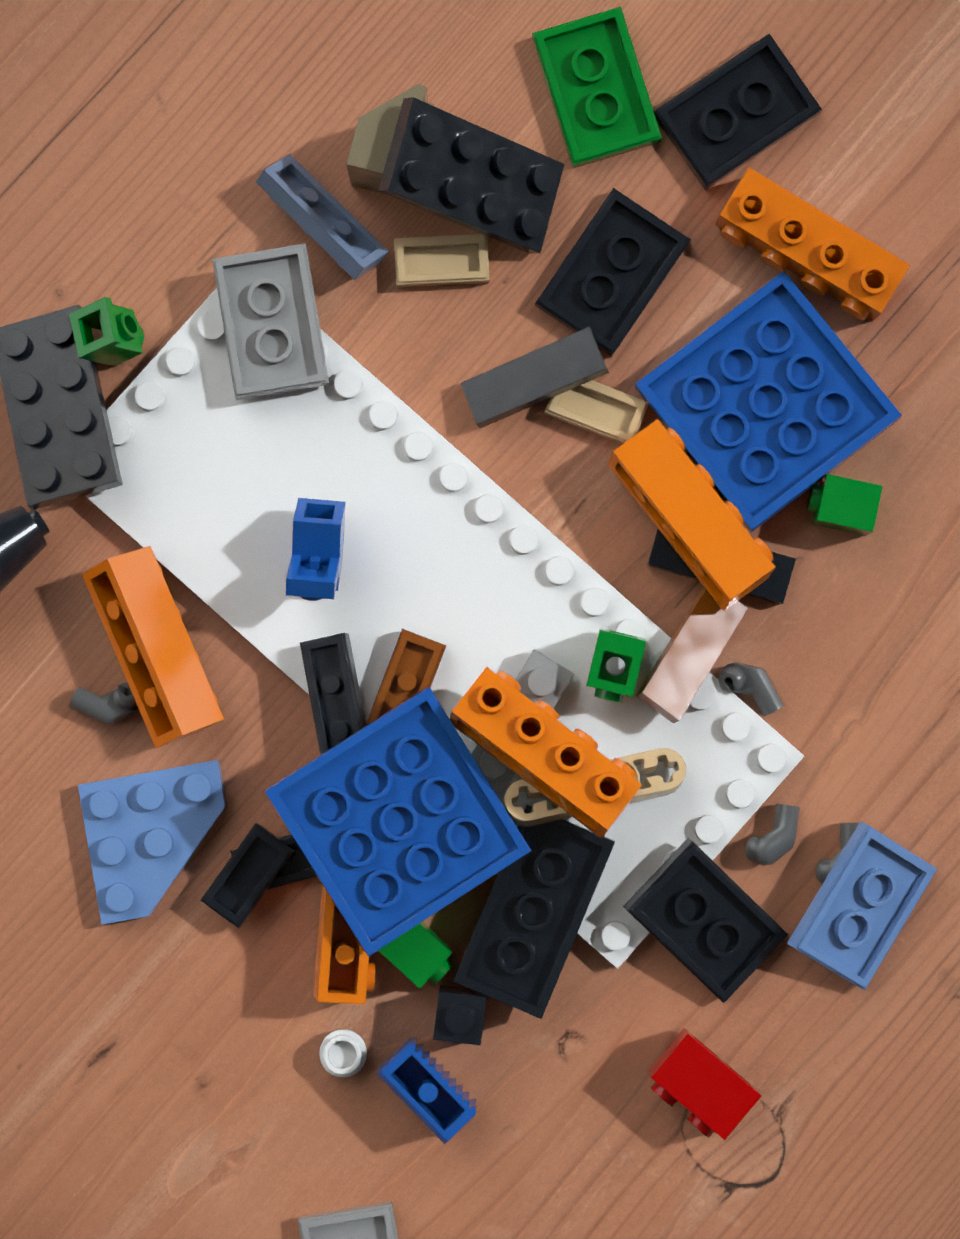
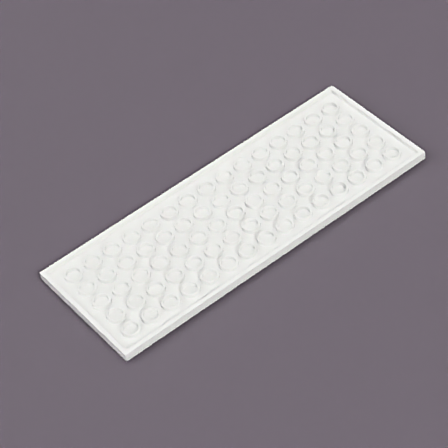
M216 288L107 409L123 485L89 494L86 497L143 548L151 546L155 558L306 693L309 694L300 642L348 633L365 722H367L401 630L405 629L447 645L430 689L448 718H450L453 708L486 667L494 673L503 671L516 680L532 651L536 650L574 673L554 707V710L560 716L558 721L572 732L575 729H580L591 736L598 744L596 750L609 760L659 748H668L681 755L686 764V775L681 786L672 794L628 804L605 834V837L614 840L615 844L580 925L578 934L618 969L650 933L623 907L627 901L687 838L691 839L705 854L714 860L803 759L804 755L734 693L724 691L720 687L718 679L710 672L681 720L676 723L670 722L639 699L636 694L671 638L323 330H321L330 385L236 400ZM298 498L346 502L339 589L335 591L334 599L309 601L298 596L286 595V577L292 556L293 518ZM600 628L647 639L633 697L623 695L622 703L595 697L596 688L586 686ZM613 657L608 660L607 669L611 674L618 675L625 670V663L621 658ZM456 729L472 754L477 744ZM658 762L654 772L641 775V765L636 766L640 774V783L642 784L640 789L646 788L644 782L647 777L659 775L663 778L664 782H669L672 773L675 772L674 768H666L663 762ZM517 774L513 776L512 780L510 781L509 785L504 791L502 797L500 798L502 804L504 801L506 791L510 787V785L522 779ZM526 792L519 793L517 802L513 804L514 807L519 806L525 810L527 804L533 806L536 802L547 800V809H554L550 799L546 796L528 799ZM573 817L564 818L569 822L586 828Z

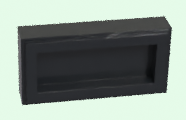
M255 823L200 901L237 928H240L295 852V849L259 823Z

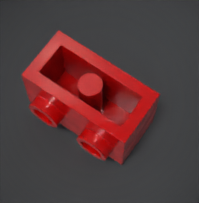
M685 1028L681 1030L648 1070L650 1077L655 1081L651 1089L671 1107L679 1101L692 1113L687 1120L708 1138L715 1132L722 1139L726 1140L762 1096L753 1085Z

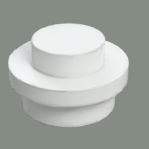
M335 1030L324 1038L320 1046V1061L325 1070L334 1076H352L361 1070L366 1061V1044L362 1037L352 1030Z

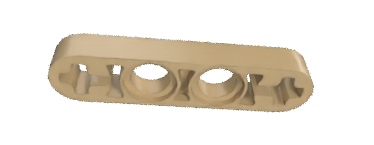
M659 748L618 758L637 773L635 779L639 782L640 774L636 768L637 765L642 767L641 775L654 772L658 762H663L666 768H674L675 770L669 782H664L663 778L659 775L647 777L644 782L646 788L639 789L629 804L674 793L681 786L686 775V764L682 756L668 748ZM523 779L512 783L506 791L503 806L514 824L518 826H533L572 817L551 800L550 802L554 808L551 810L547 809V800L534 803L531 813L528 814L524 813L522 807H514L513 804L517 802L521 792H526L528 799L543 797L542 793Z

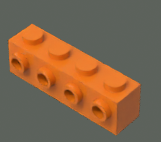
M750 167L715 223L716 226L722 229L720 234L732 244L742 248L748 244L762 253L760 258L767 265L781 272L785 271L786 268L802 277L800 283L805 288L820 296H825L827 292L842 302L840 307L846 313L863 321L866 317L874 321L882 313L910 267V264Z
M657 419L612 452L608 466L720 608L725 611L769 578L775 569V565L771 562L773 561V555L760 538L756 537L753 539L743 527L744 519L737 507L728 500L724 502L713 489L715 484L709 472L700 464L694 465L684 453L685 445L676 431L670 427L665 429Z
M151 546L108 558L83 573L82 577L155 748L198 733L224 720L217 697L211 689L200 663L199 655L193 647L181 619V613L175 605L164 579L161 566L157 562Z
M486 667L451 711L449 719L453 726L602 839L642 786L635 779L637 773L622 760L614 758L611 761L596 750L598 748L597 742L584 731L575 729L572 732L558 721L560 718L559 714L550 705L541 700H536L534 703L519 692L521 686L513 677L503 671L494 673Z
M322 884L313 995L317 1002L365 1005L366 991L373 992L375 963H369V956L363 950Z

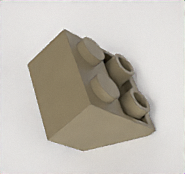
M417 84L358 118L346 163L352 186L382 193L378 190L403 99L414 97L428 103L426 86Z

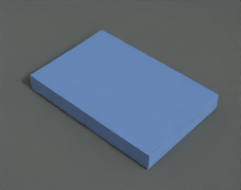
M860 821L787 944L865 991L937 871V868Z

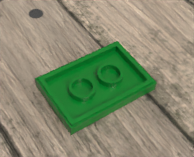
M621 6L532 33L534 47L572 169L661 142L662 136Z

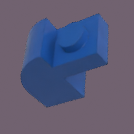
M298 498L293 518L292 556L286 577L287 596H298L309 601L334 599L335 591L339 589L346 502Z

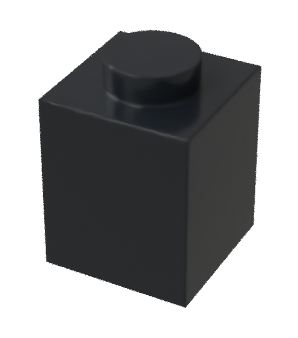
M440 985L433 1040L481 1046L487 996L472 989Z

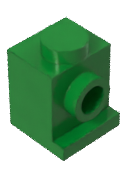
M103 297L69 314L78 358L117 366L143 354L144 331L139 326L134 310L114 305L111 298ZM91 328L101 330L102 338L94 341Z
M600 628L586 686L596 688L595 697L622 703L623 695L633 697L647 641L646 638ZM619 657L624 661L625 670L621 674L614 675L608 671L607 662L610 658Z

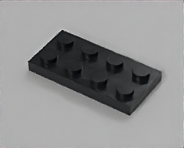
M404 98L378 191L522 251L535 254L541 253L565 164L417 98Z
M80 305L0 327V378L27 506L33 510L123 485L96 362L78 358L69 314L81 309Z
M527 804L524 813H531L533 806ZM565 819L533 826L517 827L531 851L499 871L454 978V982L540 1019L543 1017L615 844L614 840L605 836L601 839L592 831Z

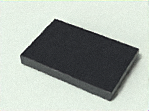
M769 33L656 109L654 114L660 126L706 191L819 115L822 108Z
M613 188L535 302V306L575 333L590 327L599 349L613 357L691 239Z
M689 838L681 844L623 906L723 1003L730 998L789 935Z

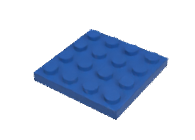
M785 271L781 272L635 383V389L648 402V405L667 428L670 427L675 430L685 445L686 453L694 463L702 465L709 472L715 484L714 488L725 501L732 502L737 507L744 519L743 524L750 533L900 420L902 416Z
M430 687L420 691L264 790L368 956L531 851Z

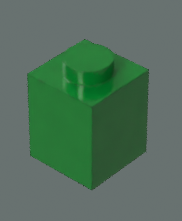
M826 474L820 480L819 485L815 484L810 488L806 511L813 512L811 524L864 536L872 533L883 486Z
M423 921L378 950L419 989L427 980L433 985L437 984L453 965L447 959L452 954L453 949Z

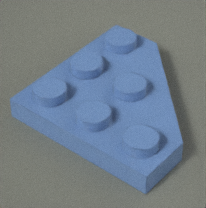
M219 760L78 785L101 924L148 917L153 913L166 891L181 873L201 841L227 807Z

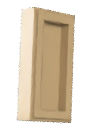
M484 234L394 238L397 287L489 283L488 240Z
M591 380L550 398L545 414L623 444L637 434L647 410L648 402Z

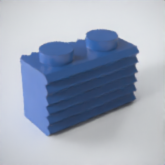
M410 1037L379 1067V1077L444 1144L476 1115V1099H469V1092H463V1085H456V1078H450V1071H443V1064H436V1058H430V1051H423V1044H417V1037Z

